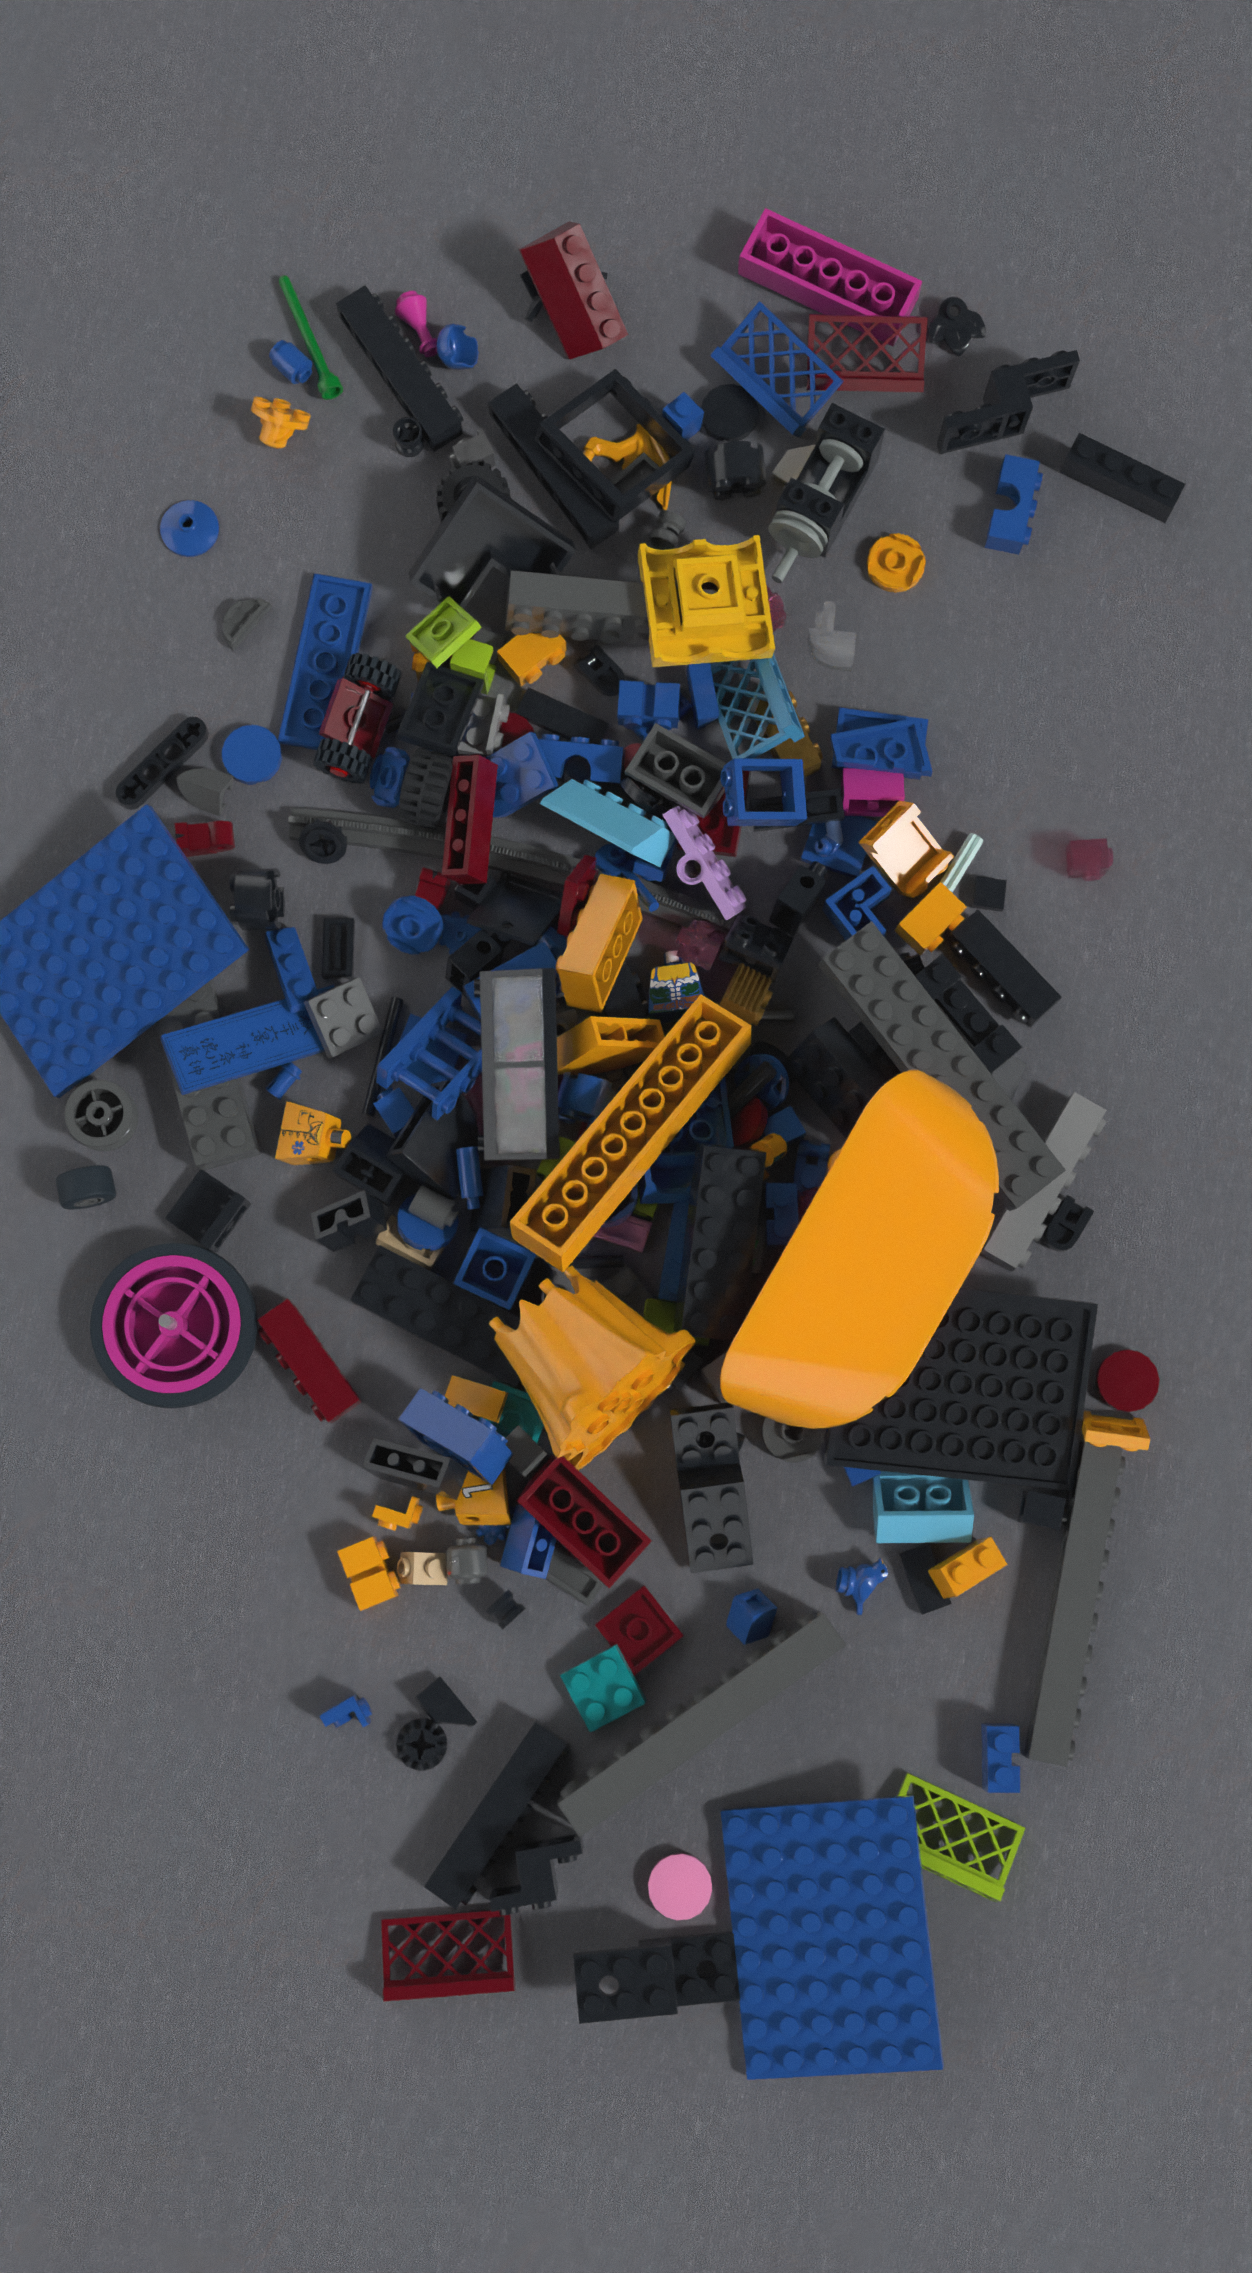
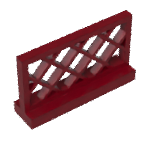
M809 314L808 347L815 354L823 349L833 360L829 367L832 369L837 364L841 369L833 370L844 381L836 391L924 392L923 378L927 316ZM815 321L828 322L835 329L823 343L815 335ZM833 322L843 323L839 327H837ZM849 322H857L864 332L851 343L841 330ZM862 322L872 324L868 328H866V326ZM879 323H887L894 332L880 343L870 331ZM892 323L902 324L896 329ZM909 323L920 324V336L909 344L900 331ZM839 334L849 346L835 358L826 345ZM868 334L878 347L865 359L855 346ZM898 335L907 348L894 359L884 347ZM814 339L819 344V346L815 350ZM919 343V351L917 353L914 347ZM853 350L863 362L854 370H846L839 361L848 352ZM882 350L892 362L883 371H878L869 364V361ZM909 351H912L918 358L917 371H904L898 364ZM807 356L806 371H809L810 357ZM866 365L870 370L861 369ZM894 366H896L900 371H890V370H891ZM827 374L815 375V390H826L833 380ZM805 375L806 390H810V375Z
M481 1911L381 1920L384 1980L383 2002L516 1991L511 1914L501 1916L499 1911ZM504 1917L505 1931L495 1941L482 1928L490 1918ZM485 1918L479 1926L472 1920ZM459 1920H467L476 1928L464 1944L450 1932ZM452 1921L447 1928L440 1922ZM434 1922L444 1932L430 1946L418 1933L426 1923ZM409 1924H420L415 1931L408 1926ZM402 1925L411 1933L400 1949L389 1941V1926ZM479 1932L493 1944L481 1960L467 1948ZM446 1935L461 1947L449 1962L434 1950ZM414 1937L428 1949L416 1965L402 1953ZM504 1938L506 1950L499 1945ZM390 1947L396 1952L391 1959ZM495 1948H498L506 1956L507 1971L493 1972L484 1964ZM463 1951H466L478 1964L469 1974L461 1975L451 1965ZM431 1953L445 1965L437 1977H428L419 1968ZM400 1956L413 1969L405 1979L391 1980L390 1966ZM482 1966L488 1973H476V1971ZM448 1969H450L455 1974L451 1976H443ZM416 1971L423 1977L410 1979Z

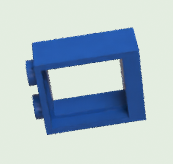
M734 758L723 766L721 771V784L725 786L723 813L727 817L728 826H796L807 820L803 759ZM742 771H780L783 812H745Z

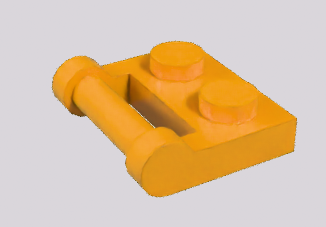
M1084 1410L1082 1434L1085 1442H1089L1097 1447H1105L1107 1445L1120 1446L1127 1451L1149 1449L1150 1436L1143 1418L1121 1419L1093 1415L1091 1411Z

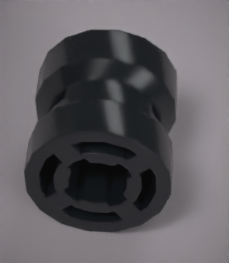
M404 417L394 424L393 437L397 451L405 457L419 455L424 448V438L420 423L414 418Z

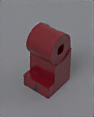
M220 820L199 824H187V822L174 823L176 843L186 857L217 854V852L230 851L235 848L232 822Z
M423 867L414 896L426 899L440 913L451 884L450 879L442 876L441 872Z

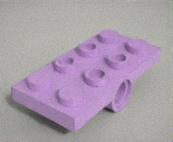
M681 805L664 813V819L686 853L678 861L676 868L680 880L689 885L703 882L725 920L730 919L747 908L744 904L746 897L738 885L734 887L728 877L731 875L728 866L722 859L718 861L712 851L715 849L711 838L706 833L702 834L698 828L699 819L697 815ZM694 860L700 864L701 873L694 868Z

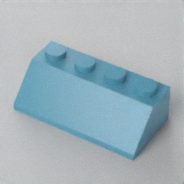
M571 779L542 799L541 805L658 867H661L676 838L673 832L667 830L669 825L664 820L654 815L651 820L645 818L644 816L647 811L631 803L628 808L622 806L621 804L624 799L607 791L605 796L600 794L601 787L586 779L583 784Z

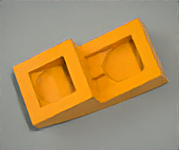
M452 1375L445 1397L449 1400L448 1404L454 1408L459 1404L475 1416L499 1423L509 1393Z

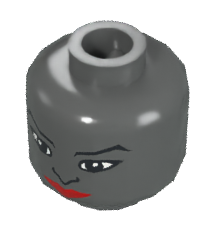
M475 1538L456 1539V1545L446 1549L447 1576L455 1579V1584L480 1583V1578L488 1573L487 1548L482 1544H476Z

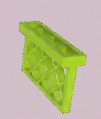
M906 1773L897 1796H907L906 1794L911 1783L922 1788L927 1802L915 1806V1810L929 1805L936 1824L921 1830L917 1823L922 1869L992 1902L1001 1901L1005 1891L1003 1887L1025 1827ZM929 1792L938 1795L939 1797L932 1799ZM946 1799L952 1802L956 1815L941 1821L934 1802ZM959 1806L968 1809V1811L961 1813ZM974 1812L981 1815L986 1829L970 1835L963 1816ZM958 1819L965 1837L949 1843L943 1824ZM989 1820L998 1824L991 1827ZM1004 1826L1015 1831L1011 1845L1000 1849L993 1830ZM938 1827L945 1846L933 1850L927 1847L922 1833ZM988 1832L995 1851L979 1857L972 1838ZM967 1841L974 1860L963 1864L956 1860L951 1847ZM947 1849L949 1857L940 1853V1851ZM1008 1850V1853H1007L1006 1858H1005V1860H1004V1857H1003V1855H1002V1852ZM997 1855L1002 1867L998 1879L986 1874L981 1862L982 1860ZM976 1863L979 1871L970 1867V1865Z

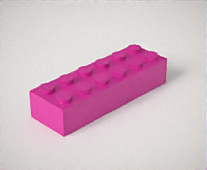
M766 208L739 256V275L822 314L910 316L918 301L922 286L921 280ZM849 322L847 324L860 332H864L857 322ZM862 322L866 326V328H868L872 324ZM879 323L870 332L876 339L883 342L894 331L887 323ZM902 323L892 324L897 329ZM896 335L888 345L894 346L899 336Z

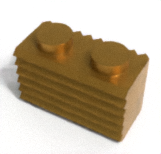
M744 963L739 964L719 1006L748 1024L757 1026L773 992L768 990L772 982L771 977L766 978V975L755 972V969H750L749 966L745 967Z

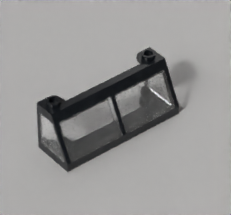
M555 968L480 972V979H474L475 998H480L484 1135H478V1153L484 1154V1160L560 1159Z

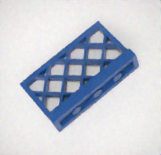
M760 301L722 347L717 346L710 355L792 435L799 438L806 431L807 428L805 426L844 382ZM763 312L768 317L769 331L754 332V320ZM774 324H775L780 330H774ZM749 327V333H744ZM786 334L789 337V351L774 352V335ZM769 336L768 353H754V337ZM749 337V354L738 355L731 349L739 338ZM794 343H795L801 350H794ZM806 354L810 357L809 371L795 372V355ZM789 355L790 372L775 373V357ZM769 357L770 374L758 375L755 372V358ZM743 359H749V365ZM815 363L821 368V370H815ZM827 374L833 380L826 391L815 392V375ZM810 375V392L795 393V376ZM790 377V394L779 395L775 391V378ZM764 379H770V385ZM810 397V409L802 417L796 411L795 398ZM790 398V405L784 399Z

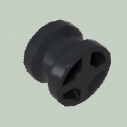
M507 1590L486 1612L490 1616L497 1618L498 1626L503 1630L526 1608L522 1604L516 1603L513 1599V1593Z

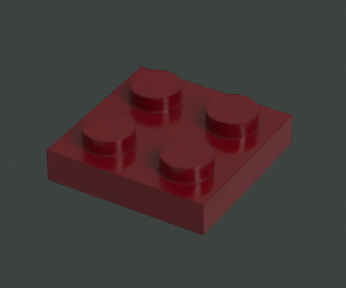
M584 855L566 878L557 934L568 937L569 933L576 927L579 911L581 908H585L590 887L597 882L598 870H595L596 857Z

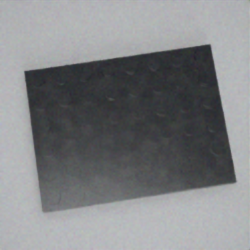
M960 1288L916 1366L901 1387L891 1397L885 1396L874 1405L871 1413L844 1425L828 1428L824 1463L831 1466L1073 1491L1098 1304L1094 1302Z

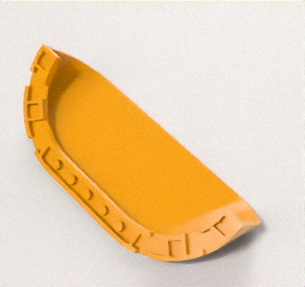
M908 1070L886 1082L868 1102L726 1353L720 1374V1389L723 1398L728 1403L786 1425L810 1429L830 1428L855 1421L871 1413L874 1405L885 1396L891 1397L906 1381L977 1260L989 1236L995 1217L991 1210L994 1193L999 1192V1172L993 1143L984 1123L979 1121L970 1103L957 1091L922 1071Z

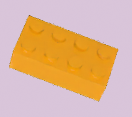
M600 874L596 884L590 887L585 908H581L579 911L574 932L569 933L563 956L560 955L556 962V973L559 974L561 992L564 993L567 1006L602 1013L643 920L635 880Z

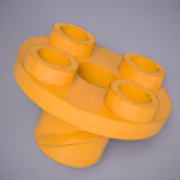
M255 396L251 406V411L260 417L262 424L259 436L260 441L276 449L286 447L287 441L293 435L295 429H307L311 415L302 410L291 409V403L280 398H274L272 403L265 398Z

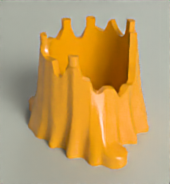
M570 1266L564 1271V1274L571 1281L575 1294L556 1287L547 1278L539 1285V1288L546 1295V1298L539 1306L522 1299L519 1301L520 1324L517 1330L505 1325L498 1316L493 1318L489 1325L496 1332L494 1340L519 1376L537 1409L548 1434L553 1454L557 1458L564 1456L567 1461L580 1470L597 1455L604 1452L616 1437L626 1432L632 1426L636 1417L649 1409L657 1396L669 1387L671 1382L684 1368L685 1363L682 1359L695 1345L696 1340L685 1329L674 1333H667L647 1321L596 1280L592 1282L581 1275L574 1266Z

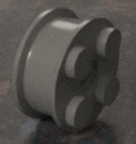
M92 1080L80 1085L70 1095L65 1107V1122L72 1136L86 1147L96 1151H111L126 1144L135 1133L138 1125V1109L132 1097L116 1083L107 1080ZM104 1112V1116L98 1119L99 1114Z

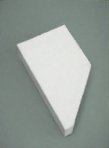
M815 445L787 450L772 472V477L785 485L788 484L791 477L797 480Z

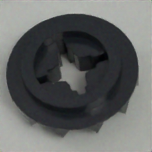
M317 819L314 823L306 824L300 834L299 844L302 852L312 861L320 864H331L339 861L345 855L348 836L343 834L342 827H336L332 824L331 820L321 822ZM320 834L324 835L326 840H330L328 849L322 841H318Z
M418 1718L411 1720L402 1727L396 1740L398 1757L406 1767L417 1771L434 1768L442 1761L447 1751V1737L444 1730L431 1719ZM421 1730H423L425 1741L435 1744V1747L426 1748L422 1758H419L418 1748L408 1745V1743L418 1741Z

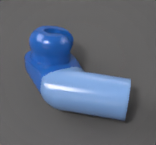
M840 821L825 823L827 834L820 841L817 840L814 845L815 852L819 856L829 857L842 845L843 834Z

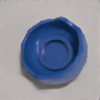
M457 324L445 325L437 337V354L440 360L448 368L454 370L471 369L477 364L478 344L476 338L467 336L464 333V330H466L465 326Z

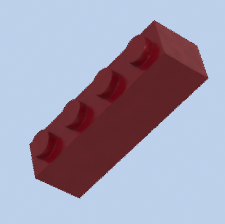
M481 755L453 756L442 876L459 884L487 883L498 765Z
M289 1298L257 1320L261 1325V1328L258 1329L259 1334L267 1345L273 1342L279 1351L275 1357L285 1370L291 1368L297 1377L293 1380V1383L303 1396L307 1393L314 1402L310 1407L321 1422L326 1419L328 1423L332 1424L362 1403L357 1393Z

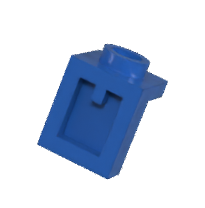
M357 1694L322 1713L320 1718L325 1727L333 1723L335 1728L353 1719L350 1713L354 1711L364 1728L371 1723L369 1716L373 1713L364 1697L359 1699Z

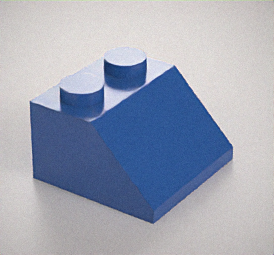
M479 1227L453 1284L511 1310L527 1278L536 1254L525 1247Z

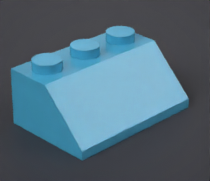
M881 1471L880 1475L872 1478L873 1522L876 1543L971 1542L974 1511L968 1480Z

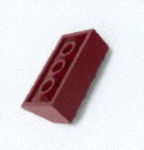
M569 221L518 249L569 360L602 350L628 335L580 223Z
M552 1454L531 1477L516 1500L609 1589L652 1542L643 1531L577 1468L567 1461L564 1456L557 1458Z

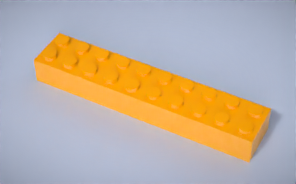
M700 994L511 1219L512 1238L561 1272H564L751 1045L752 1026Z

